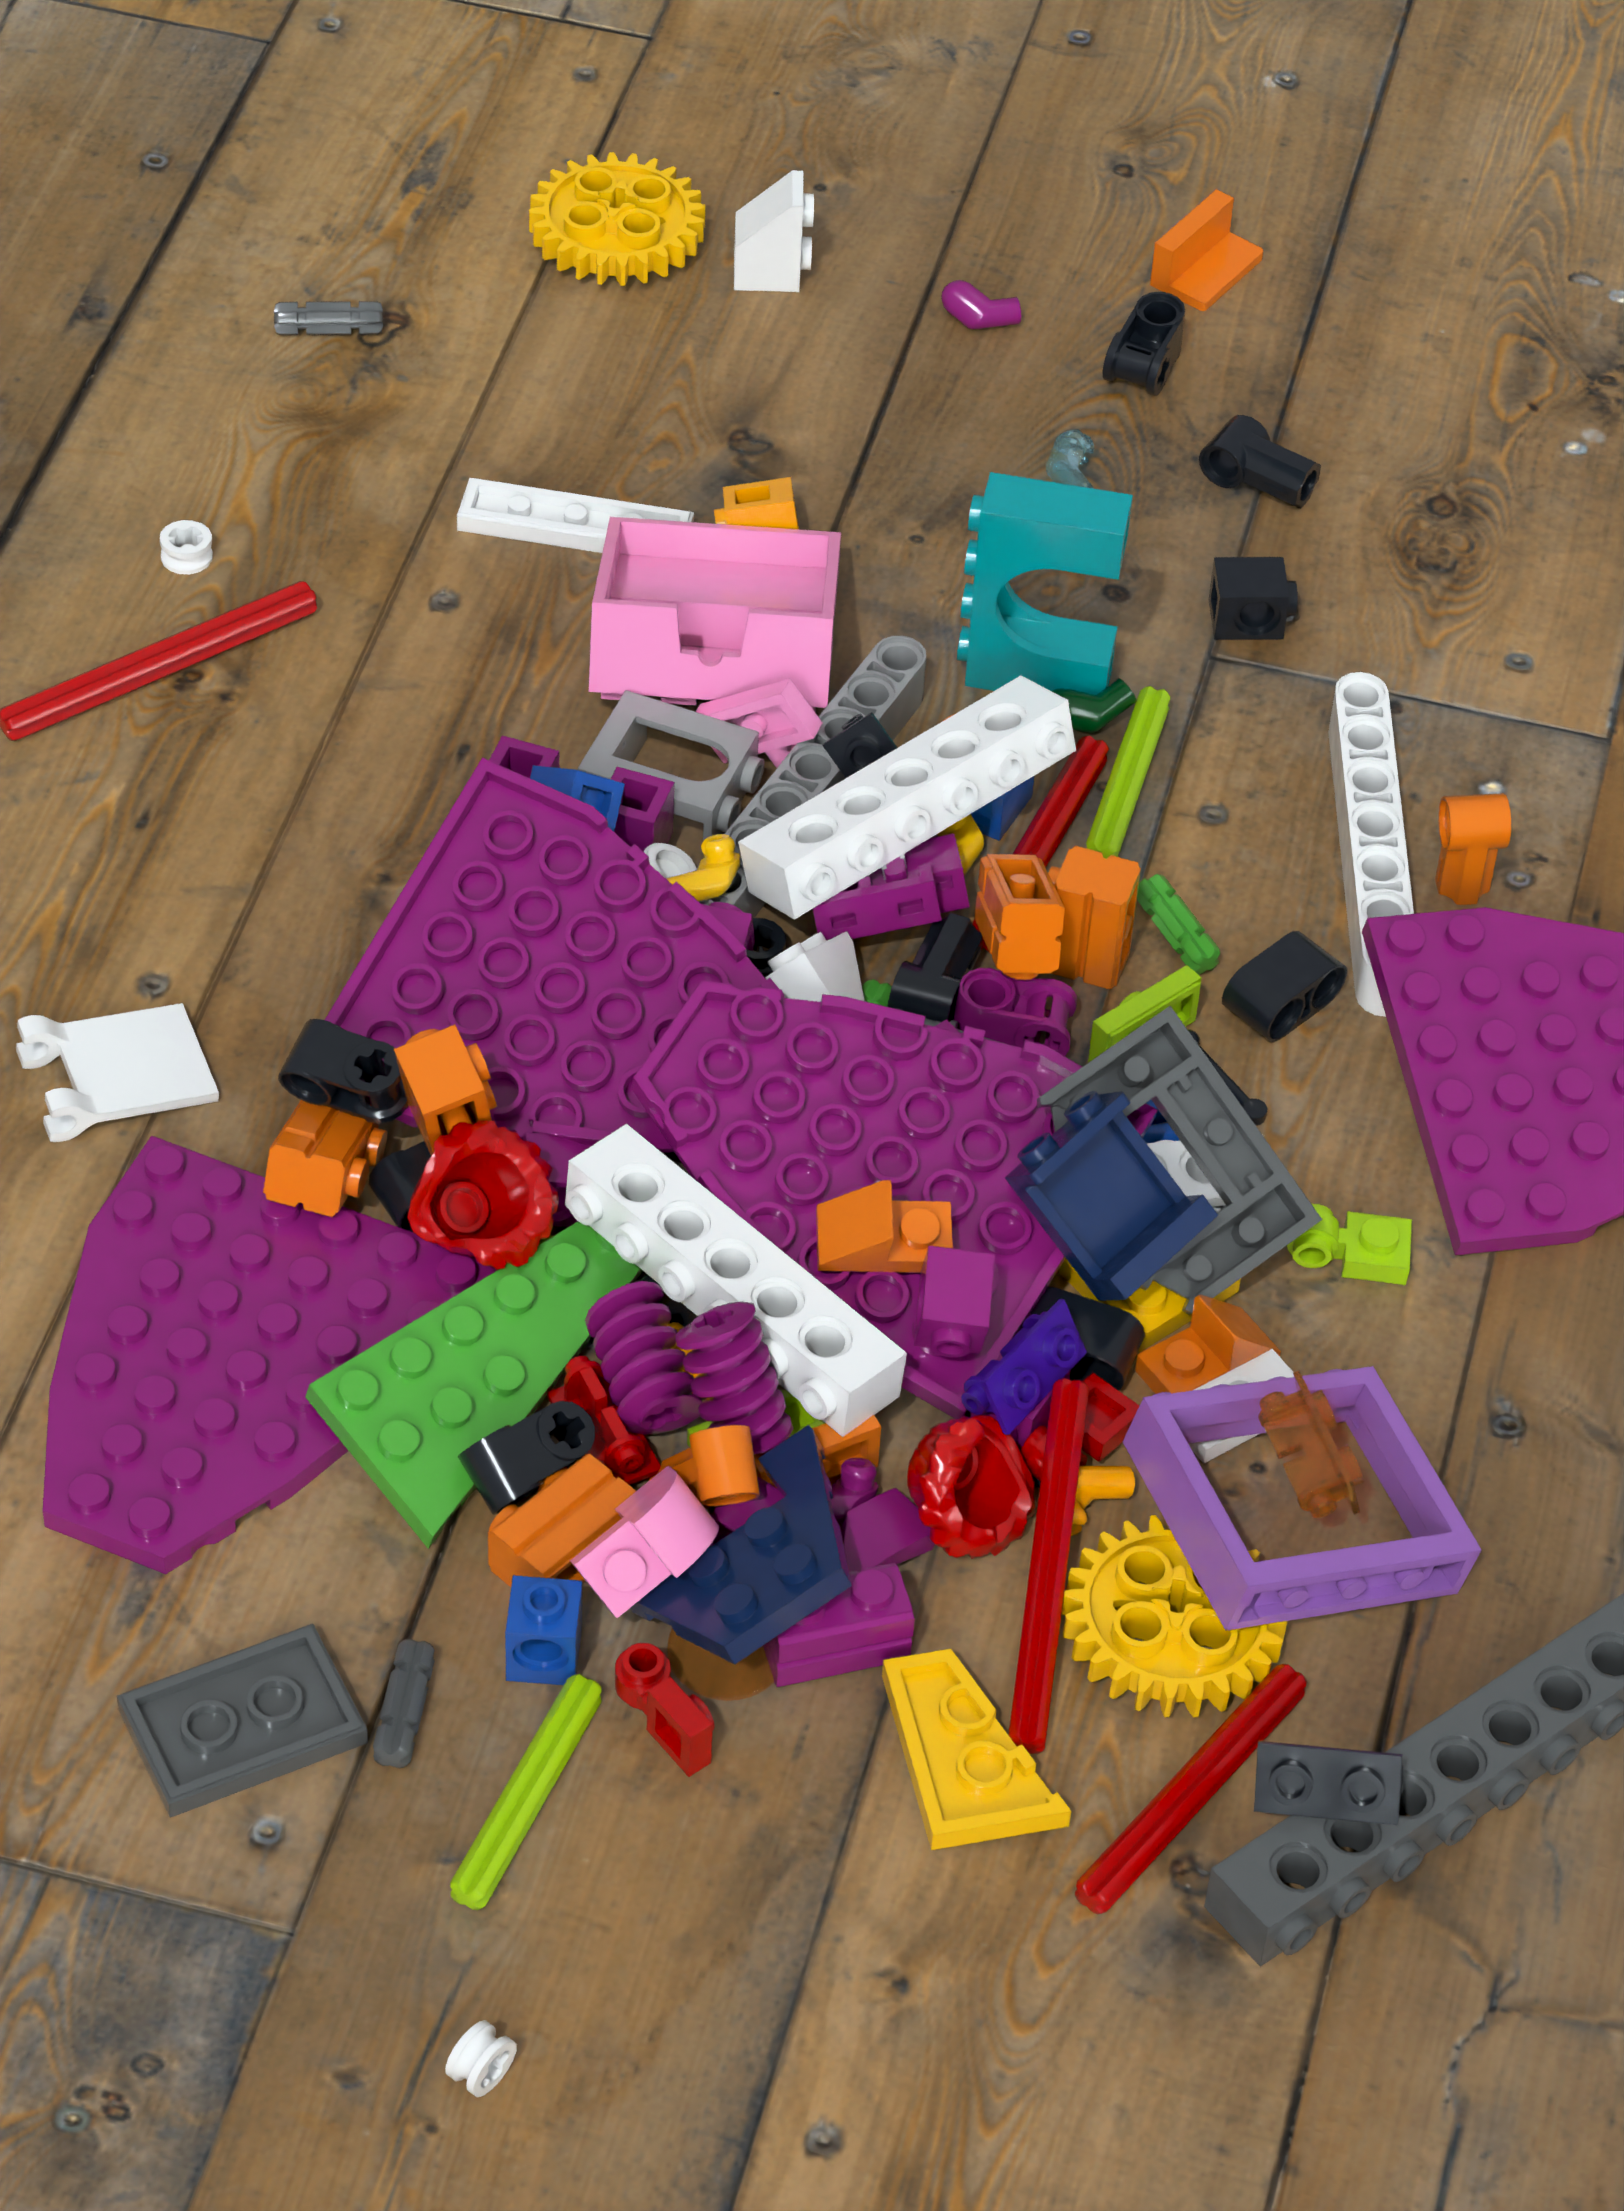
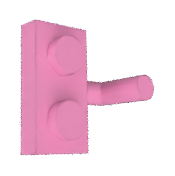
M790 678L702 703L696 710L697 713L758 731V754L765 752L776 768H778L797 743L814 739L823 724ZM712 747V749L715 751V753L718 755L723 763H728V760L725 757V755L721 751Z

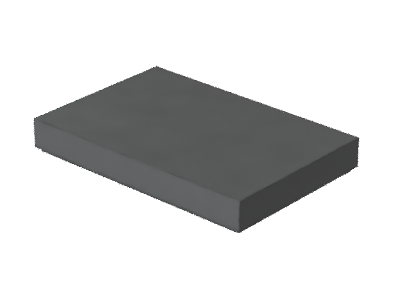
M313 1623L117 1695L118 1710L170 1818L368 1743L367 1728Z

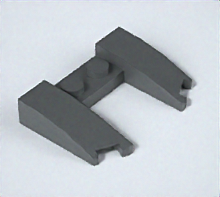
M1171 1006L1161 1011L1037 1099L1038 1108H1051L1054 1132L1068 1121L1064 1116L1065 1111L1075 1101L1091 1091H1096L1098 1094L1123 1091L1131 1102L1122 1110L1126 1117L1152 1100L1224 1201L1226 1207L1217 1212L1218 1216L1139 1287L1147 1290L1152 1281H1155L1186 1298L1182 1311L1187 1314L1192 1313L1196 1296L1204 1295L1214 1298L1322 1220Z

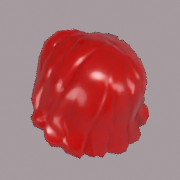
M494 1120L478 1121L474 1124L459 1122L452 1127L448 1135H440L434 1142V1154L427 1160L410 1200L407 1215L408 1221L414 1234L425 1241L439 1245L451 1253L468 1255L470 1257L474 1256L481 1265L491 1266L496 1270L505 1268L506 1263L520 1267L528 1263L529 1257H533L536 1253L540 1239L549 1238L554 1223L552 1215L557 1212L559 1203L558 1191L548 1182L553 1168L546 1160L540 1158L541 1148L534 1142L522 1140L516 1130H509L507 1127L498 1128Z
M987 1415L962 1416L959 1419H950L945 1423L936 1424L930 1428L928 1434L922 1437L918 1447L913 1452L912 1458L909 1460L907 1486L911 1498L918 1506L919 1519L923 1525L930 1527L931 1541L943 1548L949 1556L958 1558L968 1554L971 1559L983 1557L989 1553L996 1556L1007 1549L1012 1541L1022 1538L1026 1531L1027 1520L1034 1515L1037 1506L1034 1498V1481L1011 1434H1003L998 1421L993 1417Z

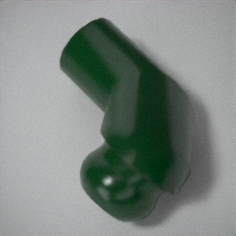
M1120 678L1097 695L1064 688H1057L1052 691L1068 700L1073 730L1086 733L1099 731L1137 701L1130 687Z

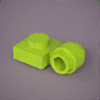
M1312 1204L1322 1220L1287 1245V1249L1293 1256L1294 1261L1303 1267L1320 1268L1333 1261V1259H1341V1277L1406 1285L1410 1271L1412 1219L1348 1211L1344 1228H1339L1338 1220L1328 1207Z

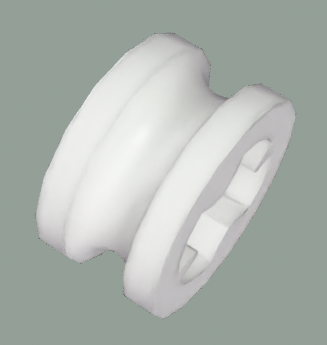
M193 520L176 521L165 526L160 533L161 561L164 567L177 574L189 575L201 572L207 568L212 562L213 557L211 549L212 534L209 528Z
M486 2020L479 2021L460 2038L448 2057L445 2067L446 2074L454 2081L466 2079L467 2090L476 2097L484 2096L500 2082L512 2064L517 2051V2044L509 2037L495 2038L496 2028Z

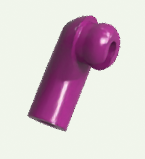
M964 280L953 281L947 284L942 291L941 299L944 308L969 329L1017 325L1021 322V307L1017 297L990 300L972 284Z
M849 1458L841 1465V1478L831 1485L834 1497L831 1499L834 1517L838 1524L843 1523L848 1511L872 1499L877 1494L879 1485L874 1481L877 1469L867 1459Z

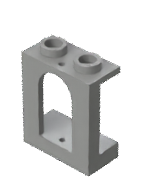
M625 690L580 763L578 770L611 779L618 766L675 782L674 814L703 823L704 841L709 836L726 832L738 818L741 811V801L746 792L754 793L760 784L764 771V759L758 757V731ZM648 726L711 746L721 751L729 764L721 776L712 780L694 781L640 765L633 761L647 740Z

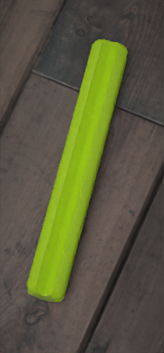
M1147 686L1139 692L1086 841L1087 849L1102 852L1103 858L1107 859L1111 855L1118 857L1169 711L1170 695L1165 689L1156 690L1151 686Z
M574 1674L567 1678L450 1882V1888L452 1889L451 1898L456 1903L466 1905L472 1910H479L488 1903L602 1702L600 1695L602 1687L595 1680L586 1679L580 1674Z

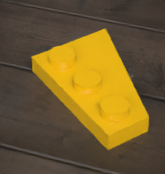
M952 1649L883 1660V1682L931 1850L1069 1827L1071 1818L1070 1808L1058 1792L1052 1794L1035 1772L1036 1762L1022 1744L1016 1746L996 1719L995 1707Z

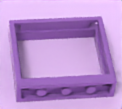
M1373 1366L1349 1370L1333 1369L1325 1373L1290 1378L1279 1376L1267 1381L1238 1385L1220 1384L1208 1389L1178 1393L1161 1392L1153 1396L1143 1397L1123 1440L1124 1446L1225 1631L1458 1594L1482 1551ZM1346 1422L1413 1538L1254 1562L1196 1459L1189 1443Z

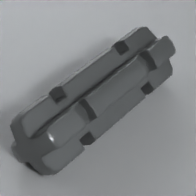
M351 301L306 302V307H298V302H278L274 308V328L278 335H298V330H306L307 335H351V329H359L360 335H378L382 333L383 308L378 301H359V307H351Z
M405 1639L397 1646L393 1662L396 1666L395 1670L390 1674L380 1715L382 1723L377 1727L373 1743L374 1760L382 1766L391 1765L400 1769L411 1762L415 1746L413 1738L418 1733L428 1691L426 1684L431 1679L435 1662L433 1657L435 1650L426 1641L416 1642L412 1639Z

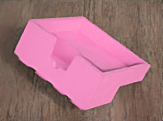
M610 517L592 601L588 692L601 693V699L620 700L625 690L643 696L661 697L662 702L669 704L696 706L697 699L716 700L790 678L814 712L816 707L826 708L828 705L841 532Z

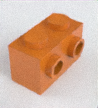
M456 1025L442 1030L428 1029L412 1036L405 1045L394 1049L409 1108L431 1156L434 1154V1142L440 1135H448L452 1127L457 1123L466 1122L474 1124L478 1121H492L490 1110L496 1108L497 1104L488 1083L491 1077L486 1062L477 1043L465 1047Z

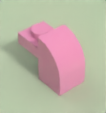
M669 1466L615 1508V1511L622 1519L570 1560L616 1618L620 1617L671 1574L676 1578L679 1577L706 1551L719 1531V1525L678 1473Z

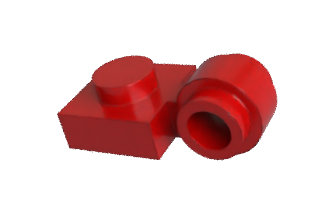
M1092 1373L1083 1381L1089 1388L1082 1450L1100 1462L1123 1442L1139 1405L1095 1373ZM1044 1425L1039 1426L1029 1435L1020 1451L1031 1475L1040 1481L1047 1436V1427ZM1081 1452L1080 1466H1085L1087 1456Z
M636 1643L628 1647L619 1655L615 1663L616 1693L629 1706L640 1711L642 1710L647 1716L646 1730L684 1773L690 1777L711 1764L712 1734L715 1729L713 1717L708 1707L698 1696L694 1694L688 1696L671 1678V1664L663 1651L650 1643Z

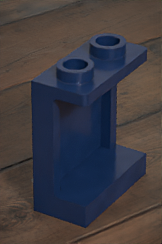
M1091 1091L1079 1098L1064 1113L1068 1121L1052 1136L1047 1132L1029 1142L1017 1155L1021 1163L1005 1177L1098 1301L1126 1300L1218 1216L1204 1195L1186 1196L1122 1112L1131 1103L1123 1091L1098 1094L1096 1091Z

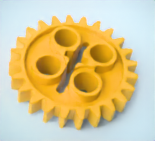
M609 152L607 162H599L590 154L587 155V165L580 166L576 162L569 160L567 161V174L552 169L550 171V182H538V194H531L529 232L533 233V246L542 247V258L544 260L557 258L558 271H564L574 266L576 267V279L580 280L589 273L596 274L597 284L600 285L606 281L608 276H616L620 286H625L628 276L635 275L644 284L648 283V272L654 271L665 278L668 276V264L683 268L685 267V255H697V244L704 241L705 204H701V191L691 190L690 177L676 179L677 168L674 166L659 171L658 159L656 158L642 165L638 164V157L635 153H632L626 162L618 161L614 152Z
M1156 1515L1150 1516L1147 1532L1141 1533L1128 1520L1123 1522L1120 1541L1111 1534L1102 1532L1099 1536L1097 1551L1084 1547L1081 1551L1079 1568H1071L1069 1571L1062 1606V1615L1066 1616L1063 1637L1074 1640L1071 1656L1073 1661L1090 1660L1087 1679L1090 1682H1094L1109 1676L1112 1679L1109 1697L1115 1699L1127 1690L1136 1693L1135 1710L1141 1711L1151 1698L1160 1700L1161 1711L1164 1717H1170L1175 1702H1184L1189 1713L1194 1718L1199 1717L1202 1700L1208 1699L1221 1712L1227 1708L1230 1691L1245 1700L1251 1693L1253 1680L1261 1682L1270 1673L1271 1664L1278 1663L1288 1622L1283 1621L1225 1631L1171 1530H1164L1161 1521ZM1257 1549L1248 1551L1253 1561L1258 1562L1260 1552ZM1131 1638H1138V1639H1142V1640H1144V1641H1138V1640H1134V1639H1131ZM1201 1646H1207V1647H1211V1648H1213V1649H1207V1648H1204V1647H1201Z

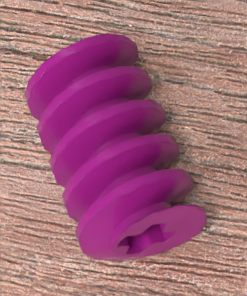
M648 1281L626 1284L610 1291L597 1300L589 1309L585 1318L588 1333L594 1338L593 1346L596 1356L602 1361L601 1369L604 1379L610 1384L609 1393L612 1402L618 1407L617 1413L628 1432L641 1435L673 1431L691 1423L700 1416L698 1406L702 1403L701 1398L690 1395L692 1393L690 1383L694 1379L693 1375L682 1372L685 1369L683 1358L686 1354L679 1349H675L677 1346L675 1335L678 1332L677 1329L667 1326L672 1319L669 1307L659 1304L664 1296L663 1289L658 1284Z
M743 1301L731 1302L717 1306L699 1315L693 1322L678 1331L675 1335V1340L679 1348L692 1350L683 1358V1365L685 1371L699 1374L690 1383L693 1395L708 1397L698 1406L702 1419L714 1421L707 1429L730 1425L749 1426L754 1454L765 1453L785 1441L790 1436L793 1425L790 1416L784 1412L786 1403L783 1393L777 1389L779 1382L776 1371L769 1365L771 1356L768 1346L761 1341L764 1335L760 1321L754 1318L756 1312L754 1303Z

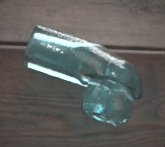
M1070 429L1057 436L1046 464L1047 475L1053 482L1093 489L1091 483L1079 469V465L1089 461L1084 456L1085 452L1094 453V443L1091 437L1083 434L1078 429Z

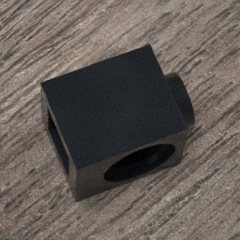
M1214 557L1208 599L1214 640L1284 639L1287 616H1295L1297 612L1298 592L1296 581H1287L1283 557Z

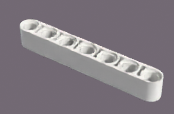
M1355 672L1341 677L1336 683L1328 734L1355 996L1358 1004L1365 1011L1386 1017L1363 939L1362 929L1367 918L1414 914L1389 691L1386 684L1380 678L1370 673Z

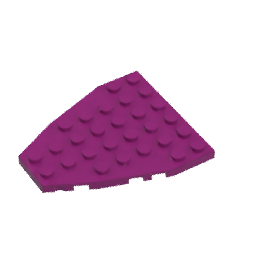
M482 757L326 1016L325 1021H329L344 1030L386 1042L395 1048L405 1045L412 1036L428 1029L442 1030L456 1025L465 1047L477 1043L486 1062L491 1077L488 1083L497 1104L496 1108L490 1110L492 1121H495L498 1128L507 1127L509 1130H516L521 1139L525 1132L543 1133L592 1146L620 1127L628 1124L659 1151L674 1152L633 1092L634 1076L701 980L729 983L742 990H752L757 987L779 988L771 978L766 980L747 957L746 948L730 929L678 882L672 885L649 863V856L637 845L634 844L630 847L608 827L607 818L596 808ZM408 1105L407 1109L396 1120L418 1128Z
M1487 907L1367 918L1362 929L1363 939L1454 1254L1464 1255L1577 1243L1594 1235L1598 1226L1620 1216L1624 1217V933Z
M701 980L634 1076L633 1092L692 1178L907 1353L902 1388L955 1419L966 1416L968 1410L961 1401V1396L965 1392L964 1383L969 1377L976 1376L992 1359H998L1001 1355L1000 1350L1019 1332L1023 1322L1030 1315L1066 1259L1005 1177L1021 1163L1017 1155L1029 1142L1044 1133L1049 1132L1051 1136L1055 1133L1051 1108H1038L1037 1099L1082 1068V1066L1043 1044L1025 1040L1023 1048L984 1039L985 1030L965 1026L963 1033L938 1028L924 1024L926 1016L849 997L822 994L821 1002L782 998V989L757 987L752 990H742L729 983ZM1145 1103L1127 1116L1142 1138L1152 1124L1157 1109ZM882 1180H891L892 1201L951 1202L953 1249L995 1254L990 1324L981 1353H969L962 1357H945L932 1352L928 1347L914 1346L920 1273L818 1271L817 1205Z
M151 1136L88 1226L49 1391L43 1494L44 1526L163 1574L169 1573L192 1559L193 1554L202 1546L216 1544L236 1532L235 1520L263 1503L272 1510L295 1495L348 1452L347 1448L305 1398L309 1384L497 1270L491 1266L481 1265L474 1256L470 1257L468 1255L451 1253L435 1243L423 1240L413 1232L343 1206L333 1217L304 1210L302 1203L292 1207L267 1200L265 1193H263L265 1177Z

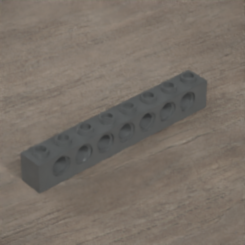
M1624 1593L1385 1752L1403 1754L1404 1777L1402 1794H1400L1399 1812H1404L1410 1816L1399 1815L1398 1825L1290 1815L1211 1868L1204 1904L1207 1911L1260 1967L1282 1952L1285 1955H1292L1301 1950L1313 1938L1318 1927L1334 1916L1338 1915L1340 1918H1346L1355 1913L1367 1901L1371 1891L1390 1878L1394 1882H1399L1408 1877L1420 1865L1425 1854L1443 1842L1447 1846H1451L1462 1840L1472 1830L1477 1819L1491 1809L1497 1807L1499 1810H1505L1512 1806L1522 1797L1529 1784L1547 1771L1551 1775H1556L1566 1769L1575 1760L1582 1747L1597 1737L1607 1740L1616 1735L1624 1727ZM1499 1741L1507 1742V1743H1510V1744H1512V1745H1506V1744H1503V1743H1501V1742H1499ZM1446 1776L1456 1777L1461 1779L1462 1781L1453 1780ZM1339 1847H1349L1358 1852H1347ZM1285 1883L1299 1884L1305 1889L1291 1888L1285 1885Z

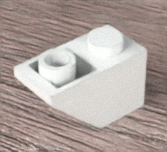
M792 170L736 211L734 290L799 292L800 270H811L812 237L802 236V227H813L814 194L803 193V171Z
M847 931L828 941L822 932H819L802 943H796L768 961L773 973L765 977V979L771 978L777 987L782 989L784 998L821 1002L822 994L864 1001L854 943Z

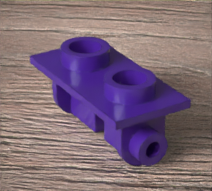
M1059 1299L1047 1312L1044 1311L1040 1315L1032 1314L1028 1316L1023 1322V1328L1000 1350L1003 1358L1000 1361L992 1359L976 1376L969 1377L964 1383L965 1392L961 1396V1401L965 1408L973 1414L980 1415L984 1411L994 1413L1003 1434L1009 1435L1052 1390L1055 1381L1062 1379L1087 1353L1065 1299Z

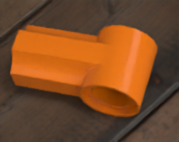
M1504 793L1443 796L1441 798L1438 819L1441 851L1435 881L1438 893L1449 897L1456 905L1477 904L1478 899L1490 891L1498 849H1506L1511 837V812L1508 798Z
M745 1425L720 1426L691 1434L689 1436L691 1447L663 1460L660 1470L657 1472L658 1474L667 1466L674 1469L705 1509L712 1506L738 1504L760 1496L750 1427Z

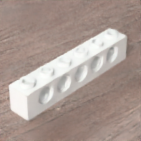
M1019 676L738 841L749 893L795 920L1075 752L1076 746L1068 700L1023 676Z
M628 1124L620 1127L569 1160L565 1206L569 1208L574 1218L581 1224L593 1228L615 1247L618 1254L625 1261L632 1264L635 1263L660 1284L669 1298L676 1302H681L697 1316L717 1306L731 1302L743 1301L754 1303L756 1310L754 1318L760 1321L764 1335L761 1341L768 1346L771 1356L769 1365L775 1369L779 1385L799 1400L812 1417L823 1420L839 1435L844 1437L872 1415H875L900 1397L907 1353Z

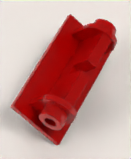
M578 1356L570 1360L565 1366L567 1374L564 1378V1386L548 1391L547 1398L551 1404L559 1401L573 1402L582 1407L591 1416L595 1426V1440L591 1449L585 1455L589 1453L612 1471L616 1479L620 1477L628 1485L655 1476L660 1470L661 1465L645 1436L626 1430L617 1413L618 1407L612 1402L609 1393L610 1384L604 1379L601 1365L596 1361H590L587 1356Z

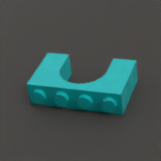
M990 472L984 496L973 495L968 520V530L978 532L977 540H969L964 566V575L974 576V584L966 583L960 613L961 618L970 619V627L962 626L957 650V661L967 662L965 686L995 691L1019 676H1023L1050 691L1064 688L1097 695L1109 686L1113 670L1118 627L1043 613L1025 603L1014 592L1008 581L1022 573L1041 569L1061 570L1119 580L1128 542L1133 495Z

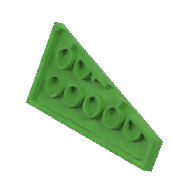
M576 1222L538 1245L536 1253L533 1257H529L528 1263L520 1267L507 1264L505 1268L495 1271L309 1384L305 1398L429 1549L441 1534L447 1521L458 1507L465 1503L476 1488L460 1462L458 1455L494 1431L507 1425L512 1426L531 1416L547 1397V1392L551 1391L557 1384L567 1363L574 1357H578L590 1341L591 1336L585 1323L589 1309L597 1300L610 1291L636 1282L643 1273V1270L635 1263L632 1264L625 1261L618 1254L615 1247L593 1228Z

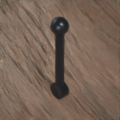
M1187 1029L1254 1124L1258 1126L1264 1123L1267 1115L1266 1104L1259 1099H1250L1200 1046L1198 1034L1193 1030Z

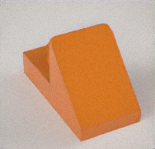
M882 1180L818 1204L816 1207L818 1271L920 1273L929 1245L953 1248L951 1202L892 1201L891 1180Z
M1198 1295L1194 1298L1190 1327L1137 1354L1135 1371L1155 1394L1161 1392L1193 1391L1271 1349L1279 1356L1281 1351L1241 1307L1204 1295Z

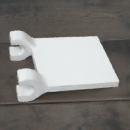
M183 1003L66 1023H59L41 1015L26 1016L17 1022V1028L23 1042L16 1043V1052L22 1068L35 1069L45 1066L60 1055L73 1089L57 1088L45 1093V1102L50 1115L44 1116L43 1124L50 1142L70 1140L98 1122L218 1102L219 1091Z

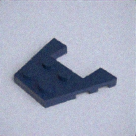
M807 1425L758 1458L767 1476L784 1498L768 1508L756 1511L747 1519L744 1525L714 1545L709 1546L679 1577L676 1578L672 1574L631 1607L634 1614L648 1621L656 1618L672 1626L676 1635L736 1664L852 1586L840 1526L833 1513L831 1499L834 1497L831 1483L823 1465V1459H825L824 1449L810 1425Z

